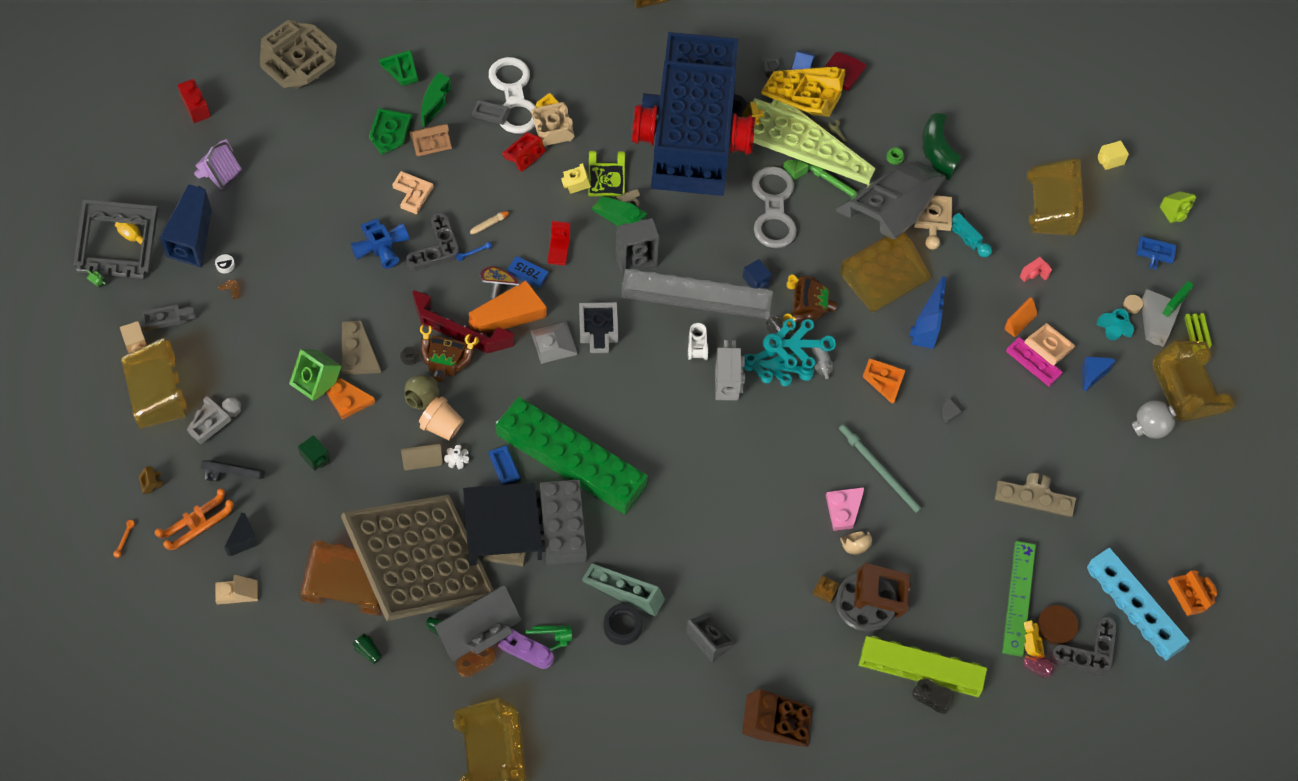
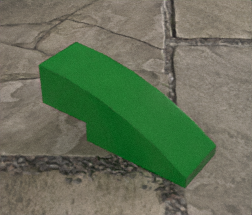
M440 72L431 81L423 98L421 108L423 127H426L446 105L445 95L451 90L450 78Z

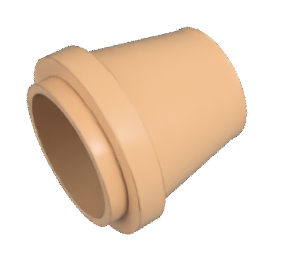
M443 396L440 398L436 397L426 408L419 420L420 429L434 433L448 441L454 437L464 422V419L447 403V399Z

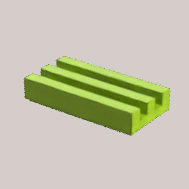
M1200 313V315L1193 314L1192 316L1186 314L1184 319L1191 348H1211L1212 343L1204 313ZM1191 321H1194L1196 329L1195 332L1196 336L1198 337L1199 344H1197Z

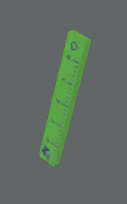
M1016 541L1014 545L1002 653L1020 657L1024 655L1026 635L1024 622H1027L1035 544Z

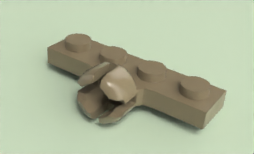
M1030 473L1027 476L1026 484L1023 486L998 481L994 501L1071 518L1076 498L1051 492L1049 489L1051 481L1049 476L1043 474L1039 478V473Z

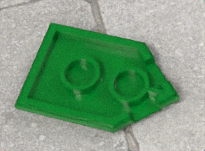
M378 108L369 133V139L381 155L404 144L413 117L412 114Z

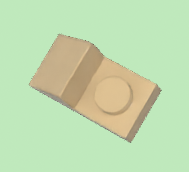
M234 575V581L215 583L217 605L258 601L257 580Z

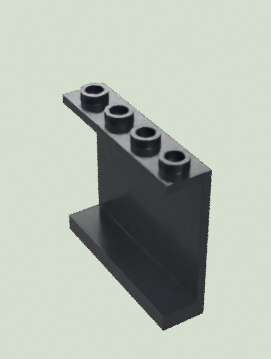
M535 483L463 488L469 566L477 565V556L537 552L538 560H542V552H546L545 540H541V535H544L543 523H539V519H542L541 507H537V502H540L539 490H535Z

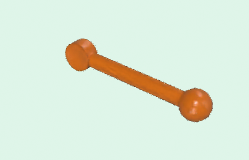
M133 520L126 522V531L118 549L113 553L116 558L121 557V550L127 536L135 526Z

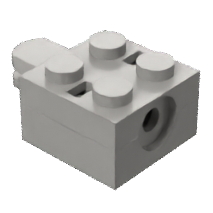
M724 340L723 348L717 349L715 400H738L739 393H743L745 373H743L744 356H741V348H736V340L731 341V348H728V340Z

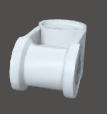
M694 323L690 327L688 360L692 358L708 359L707 330L701 323ZM699 333L701 336H695L694 334Z

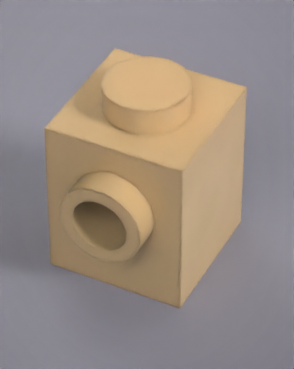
M138 321L120 327L129 355L139 354L148 349Z

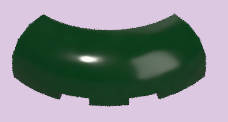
M935 113L930 116L924 127L922 147L926 158L932 163L933 169L945 175L947 180H950L958 169L961 156L950 148L944 138L943 129L947 115Z

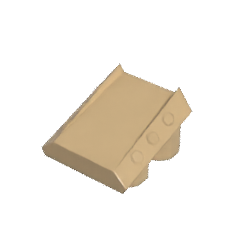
M564 102L531 109L538 137H541L544 147L565 141L570 142L575 137L573 122L569 118L568 109Z

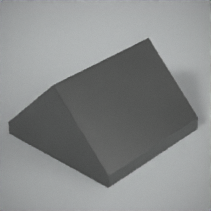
M710 613L690 619L687 622L686 634L712 663L736 644Z

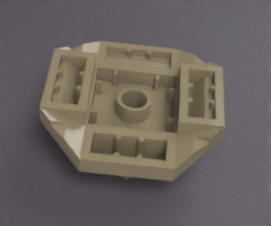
M287 20L261 38L260 67L283 88L292 87L299 89L314 79H318L321 74L335 65L338 48L315 25Z

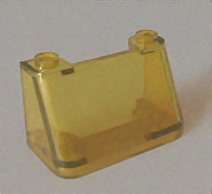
M1068 159L1033 166L1027 172V181L1033 184L1034 212L1029 216V225H1032V233L1075 236L1083 216L1080 159Z
M1174 340L1153 359L1154 371L1169 405H1172L1177 414L1175 418L1178 421H1192L1227 413L1236 407L1229 394L1217 396L1207 375L1204 365L1211 358L1207 342Z
M495 698L454 710V727L464 734L468 770V773L461 775L459 781H526L520 720L515 706L500 698Z

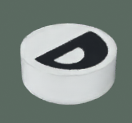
M223 254L215 260L216 268L220 273H229L235 267L234 259L230 255Z

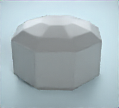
M236 397L227 398L222 402V410L230 417H236L241 413L242 405Z

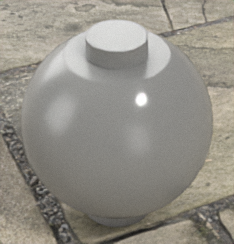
M1158 400L1149 401L1139 408L1136 414L1137 420L1132 422V426L1138 436L1144 434L1153 439L1163 438L1173 430L1175 425L1174 417L1177 414L1172 405L1168 406L1165 402Z

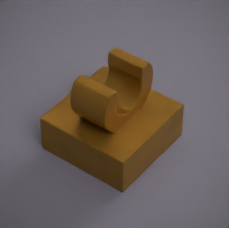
M145 466L139 475L143 494H150L154 488H161L163 485V481L156 480L161 476V472H154L153 466Z
M821 575L812 595L831 603L840 584Z

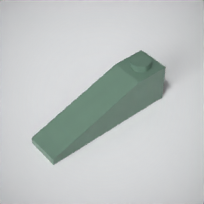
M595 564L590 565L582 578L583 582L653 616L657 615L665 601L659 587Z

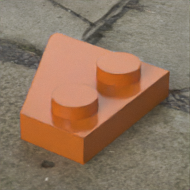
M869 358L863 378L890 403L894 404L905 370Z
M341 378L326 391L327 396L342 420L375 403L374 397Z

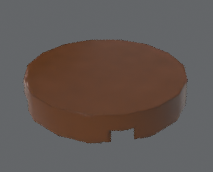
M1049 606L1038 617L1039 634L1051 644L1065 645L1072 641L1078 632L1077 617L1064 606Z

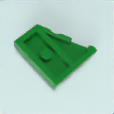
M411 50L378 60L380 66L401 86L419 81Z

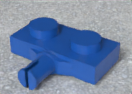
M1141 236L1136 255L1151 259L1149 268L1157 269L1158 261L1173 263L1177 245Z

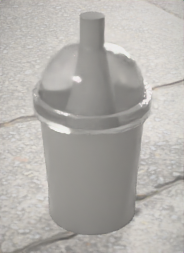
M811 348L813 359L815 360V370L820 375H824L825 379H829L828 374L832 371L833 362L828 352H824L820 348Z

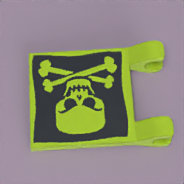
M589 151V182L591 187L588 189V196L616 197L625 193L624 151L618 152V164L596 163V151Z

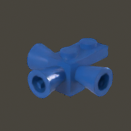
M378 218L362 224L361 230L367 240L350 243L355 258L359 260L373 251L375 257L380 256L383 268L389 269L397 265L399 258L392 251V243L409 240L404 224H399L389 232H387L384 224H380Z

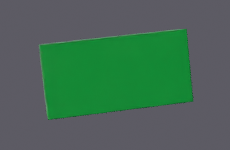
M1187 281L1169 301L1162 314L1166 317L1170 316L1189 295L1194 284Z

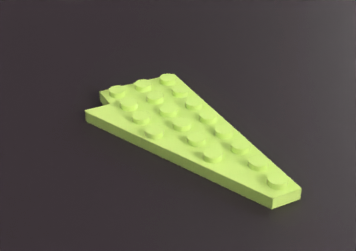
M754 98L753 102L757 104L758 109L763 110L764 118L759 117L760 124H755L753 143L869 185L876 168L797 108L775 99L770 104Z

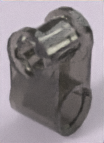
M929 679L919 680L912 692L917 702L941 714L948 712L955 693L949 688L940 686Z

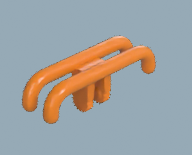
M220 488L217 490L216 497L200 508L198 505L193 508L194 512L190 514L184 513L183 519L165 530L156 529L155 535L158 538H167L188 526L191 531L173 542L166 540L163 543L167 550L177 549L227 517L232 512L234 503L232 500H227L223 510L208 520L205 519L204 514L219 505L225 497L224 489Z

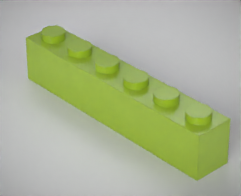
M866 636L858 665L978 698L983 691L987 668L982 667L979 663H967L957 657L948 658L937 652L929 653L922 651L918 647L902 646L901 643L896 641H883L877 636Z

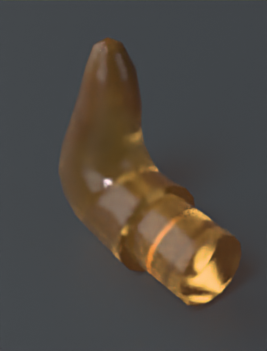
M229 280L218 287L219 290L230 289L232 299L240 297L239 286L235 280Z

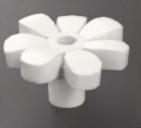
M456 445L455 449L448 448V455L444 456V460L450 468H454L457 465L458 469H462L464 467L463 463L467 464L469 462L468 450L463 449L461 451L460 445Z

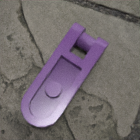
M510 628L512 634L498 643V647L503 651L538 668L546 669L554 662V655L551 649L519 634L512 628ZM512 640L517 642L515 646L511 645Z

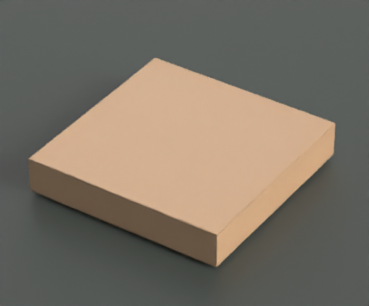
M1048 323L1035 331L1024 342L1053 366L1075 348L1073 343Z

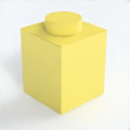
M1122 141L1103 145L1098 154V160L1107 170L1124 165L1129 153Z

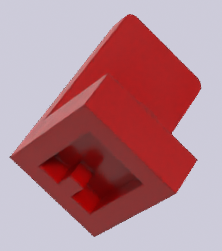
M552 221L548 264L566 265L570 241V223Z

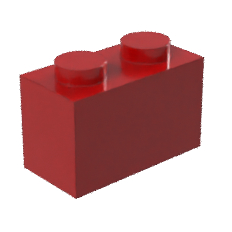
M191 79L178 84L180 97L193 123L210 118L207 103L195 80Z

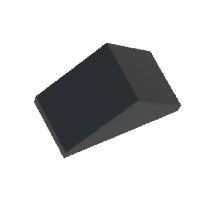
M241 512L224 546L229 556L236 555L258 545L247 516L243 512Z

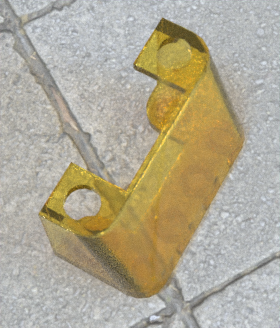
M165 337L160 338L121 357L132 409L139 429L185 417L184 409H187V405L181 388L177 389V384L180 381L178 373L173 372V367H176V359L169 339L166 340Z

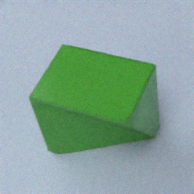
M795 159L785 161L783 169L788 171L794 181L807 174L809 166Z

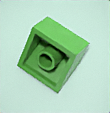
M300 349L289 384L311 400L316 401L336 384L341 365L319 350Z

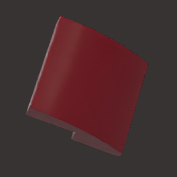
M835 52L824 67L845 69L842 88L848 92L867 65L849 55Z

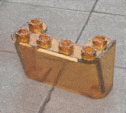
M322 540L312 542L300 592L301 601L321 605L322 597L359 605L360 613L381 616V607L356 550L342 544L331 545Z

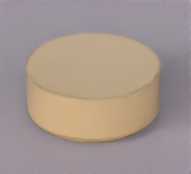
M1129 295L1125 298L1123 307L1128 313L1136 314L1142 309L1143 301L1137 295Z

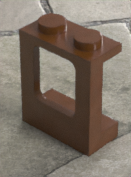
M864 563L857 570L854 607L862 609L865 605L893 611L896 618L901 617L908 611L910 606L908 601V593L911 589V582H909L910 574ZM879 576L898 581L897 601L882 598L878 595Z

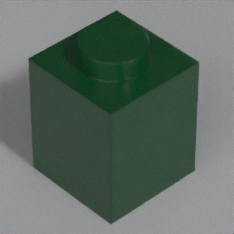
M314 435L298 446L300 456L314 471L324 467L330 460L328 450Z

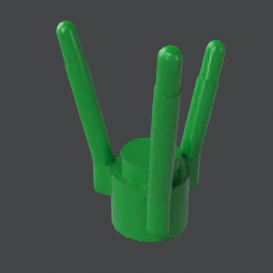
M570 625L533 626L532 629L526 630L527 634L554 633V639L559 641V643L548 647L551 651L565 647L568 641H572Z

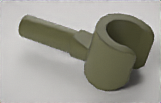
M836 119L835 125L829 122V131L833 134L836 133L841 141L846 143L847 140L840 131V122Z

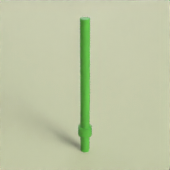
M804 162L814 172V175L819 178L822 177L848 195L853 196L857 192L827 173L825 169Z

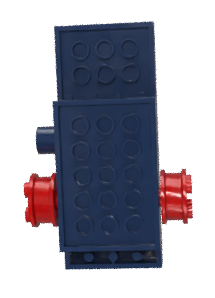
M668 32L661 94L643 93L642 104H639V106L635 105L632 142H635V144L647 142L654 146L655 139L651 189L724 196L729 141H731V154H733V151L745 152V155L752 154L756 117H752V115H749L748 118L737 117V114L734 113L731 126L738 39Z

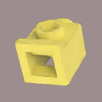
M583 163L579 164L580 167L563 172L564 177L561 180L564 188L568 187L570 194L591 187Z

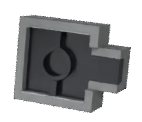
M617 302L579 303L580 343H589L590 353H609V343H618Z

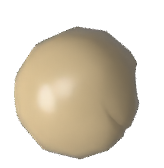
M863 531L841 537L840 540L844 550L853 555L866 552L872 545L870 533L867 532L868 535H865Z

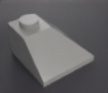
M567 322L531 330L541 364L577 355Z

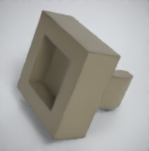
M633 189L616 196L619 201L627 203L632 201L635 206H639V201L636 199V197L640 196L638 189Z

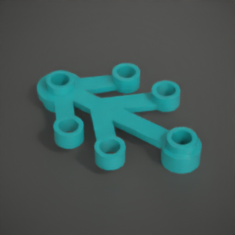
M793 319L785 320L783 327L776 334H768L763 340L764 348L770 353L776 352L784 360V365L788 369L794 368L797 365V360L794 357H790L782 347H789L800 358L802 366L805 369H810L814 367L815 360L809 357L801 348H820L822 351L828 352L836 346V341L832 336H825L820 340H800L807 331L812 330L814 327V323L810 319L802 321L801 327L790 339L782 338L788 331L796 327V322ZM787 322H791V328L787 326ZM806 322L810 324L809 328L805 327ZM770 340L774 341V347L770 346ZM824 341H826V342L828 343V347H827V348H826V347L824 346V344H823ZM789 359L793 361L792 366L788 364ZM807 360H810V362H811V365H810V366H808V365L806 364V361H807Z
M789 347L785 348L789 356L795 358V353ZM764 350L756 355H743V369L755 371L764 383L772 382L774 375L782 386H790L792 381L791 375L783 374L781 371L798 373L799 378L804 381L813 378V367L805 369L803 366H795L788 369L782 363L784 360L780 356L768 361L763 360L768 356H775L776 352L770 353Z

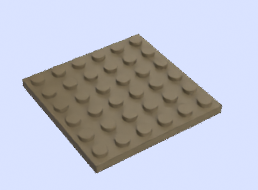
M449 495L347 511L341 515L386 621L471 604L494 590L478 556L477 565L469 566L466 530Z

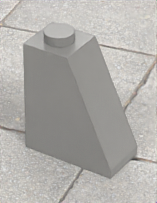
M1146 289L1142 297L1145 339L1154 345L1164 347L1181 304L1170 316L1166 317L1162 313L1171 299Z

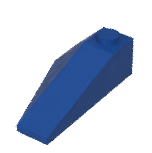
M942 276L917 318L915 326H911L909 337H912L911 345L934 349L941 326L946 277Z

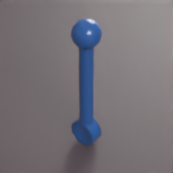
M486 242L485 245L464 254L458 253L456 259L457 261H462L466 256L486 248L490 249L492 248V243Z

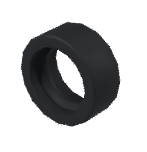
M629 604L614 605L607 611L604 617L603 628L605 635L611 642L618 645L633 643L641 634V614L635 607ZM624 614L632 617L635 622L634 630L625 635L614 632L611 628V621L616 615Z

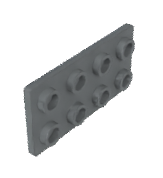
M501 585L437 623L435 629L450 659L455 661L470 651L479 654L512 634L510 627L520 622L521 618L506 587Z

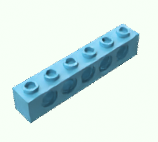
M1110 547L1091 559L1087 566L1090 575L1098 580L1102 589L1107 594H1110L1115 600L1116 606L1126 613L1129 621L1138 627L1144 639L1154 646L1159 656L1167 661L1186 647L1189 639ZM1106 571L1112 573L1113 576H1109ZM1119 587H1123L1126 592L1120 590ZM1132 602L1137 603L1139 607L1134 606ZM1146 618L1151 619L1153 623L1148 622ZM1159 634L1165 635L1166 639H1163Z

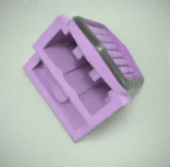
M227 139L211 147L209 152L195 165L198 169L194 174L198 179L209 177L220 189H225L240 175L242 167Z

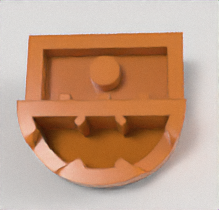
M1195 570L1190 571L1186 575L1172 577L1168 581L1187 616L1203 613L1216 603L1215 596L1217 595L1215 585L1208 577L1203 578L1198 575L1199 571Z

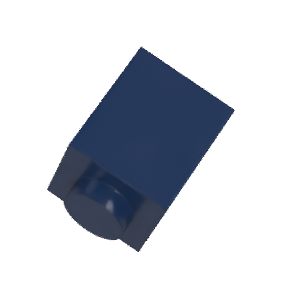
M760 259L744 267L743 278L755 293L765 290L770 286L772 274Z

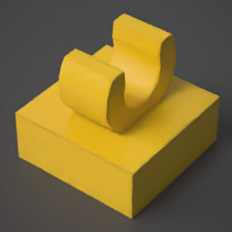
M750 102L742 113V117L748 118L749 115L756 117L755 124H760L759 117L764 118L763 110L758 109L757 104L754 102Z

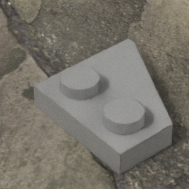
M208 396L203 399V407L201 410H197L194 420L187 429L189 434L200 444L204 443L231 421L230 416Z

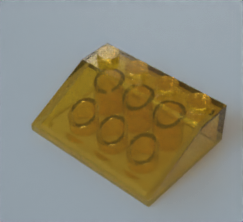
M905 232L895 240L888 236L842 261L840 275L872 313L931 279V275L917 249Z

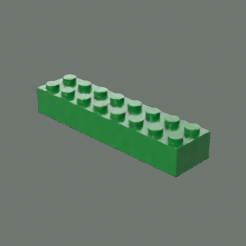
M519 396L496 424V435L567 480H579L580 488L626 515L647 486L648 475Z

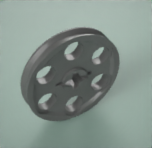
M857 573L847 577L840 585L836 595V608L841 619L850 627L864 632L876 631L889 624L895 614L893 611L865 605L862 609L854 607L855 592H848L846 586L848 584L856 586ZM879 576L878 595L888 593L891 596L890 600L897 601L892 585L885 578ZM849 602L852 604L853 609L846 611L842 608V604ZM884 611L887 614V618L879 619L876 616V612ZM865 616L868 619V623L860 624L857 621V617Z

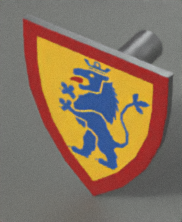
M490 266L483 269L480 273L481 281L491 283L493 286L492 299L499 296L501 284L519 286L517 279L513 275L500 268Z

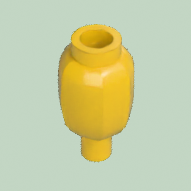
M115 223V227L121 236L131 242L137 241L142 245L143 236H141V231L136 224Z

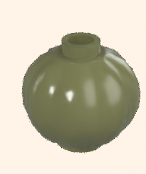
M426 375L411 377L406 382L404 389L406 403L414 409L425 410L436 397L439 398L437 381L433 377H427Z

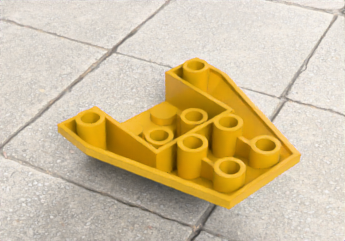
M823 67L773 71L761 93L809 114L830 117L841 97L845 69Z

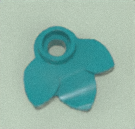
M1122 308L1116 309L1112 313L1102 314L1096 323L1098 326L1106 328L1105 334L1110 341L1117 340L1122 334L1130 338L1134 332V326L1129 322V314Z

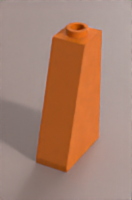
M524 281L519 286L511 288L469 312L468 324L477 333L489 334L495 332L497 327L507 329L547 317V307L527 281Z

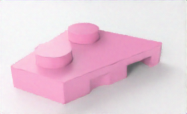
M864 487L826 493L833 531L853 528Z

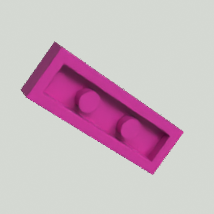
M1018 337L1007 348L1006 352L1050 387L1063 372L1055 365L1050 364L1025 344L1023 339Z

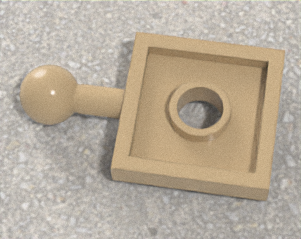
M934 195L919 219L914 223V228L929 229V237H927L925 244L931 250L937 249L940 245L937 230L951 231L952 197ZM929 210H935L938 214H930Z

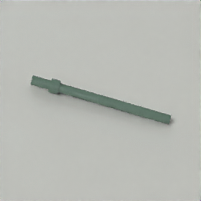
M845 424L841 425L839 430L848 438L850 445L856 447L913 511L918 513L922 509L920 505L864 446L861 438L856 433L853 434Z

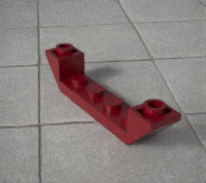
M416 290L412 292L414 305L422 325L426 327L431 325L433 330L460 342H465V337L468 334H471V343L474 342L475 337H478L479 342L473 347L487 354L514 346L515 336L510 330L497 327L492 337L489 338L484 333H477L468 326H461L450 318H443L436 312L430 311L432 308L431 297L424 292Z

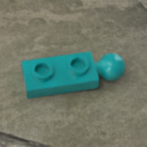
M960 213L953 216V232L958 234L965 244L974 251L978 249L979 256L983 258L989 257L992 253V247L987 243H982L983 237Z

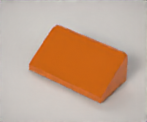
M1029 298L1007 320L1004 330L1013 337H1016L1037 316L1033 298Z

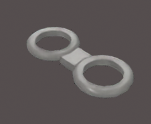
M774 166L764 167L757 171L752 180L754 193L765 201V213L760 215L755 221L754 233L761 244L771 248H782L791 244L797 233L795 222L784 213V200L788 199L793 193L795 184L793 177L788 171ZM766 175H778L786 181L787 188L780 194H768L761 189L759 181ZM771 219L781 220L788 226L789 234L781 240H772L762 233L761 226L764 222Z

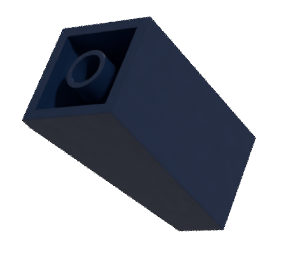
M188 184L160 236L168 258L200 268L203 265L212 211L206 189L201 186Z

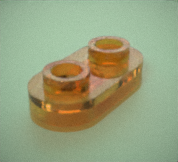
M490 646L479 654L471 651L457 659V672L461 676L469 677L487 668L495 661V651ZM483 652L488 653L486 657L481 656ZM469 662L470 665L465 667L463 666V663Z

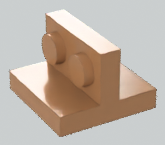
M447 124L410 131L416 157L452 149Z

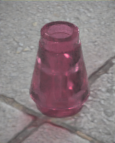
M1026 655L1022 667L1042 678H1050L1055 663L1051 662V659Z

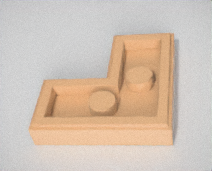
M402 171L392 184L394 189L407 193L400 204L401 208L414 214H418L433 189V183Z

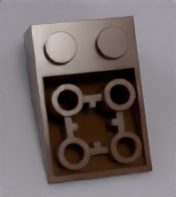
M763 689L756 690L747 694L742 734L763 741L808 747L812 707Z

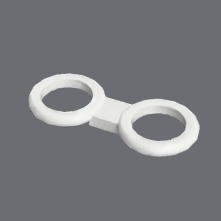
M505 57L493 63L489 69V79L492 85L504 91L506 102L502 106L509 107L510 109L513 107H524L530 112L531 109L537 108L531 101L524 99L522 88L530 79V70L527 64L514 57ZM506 65H513L521 69L523 76L518 82L506 84L497 79L496 73L498 69ZM532 117L525 125L515 126L505 121L501 127L514 134H523L535 128Z

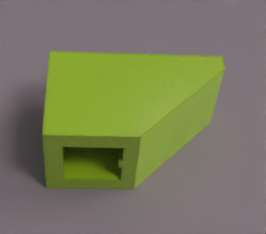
M1179 191L1165 196L1160 208L1170 223L1181 222L1187 218L1196 196Z

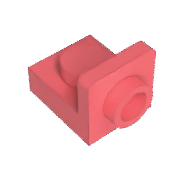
M1039 257L1023 268L1020 278L1025 282L1030 278L1034 279L1040 275L1046 280L1049 278L1052 269L1047 262Z

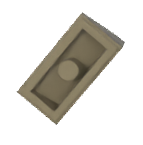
M440 444L401 449L403 468L406 471L443 465Z

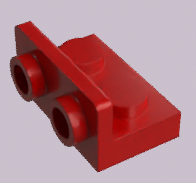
M527 132L502 152L504 159L516 163L518 170L522 172L542 156L546 149L541 137Z

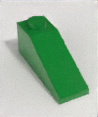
M602 196L592 207L594 212L616 226L638 222L642 219L647 220V213L635 205Z

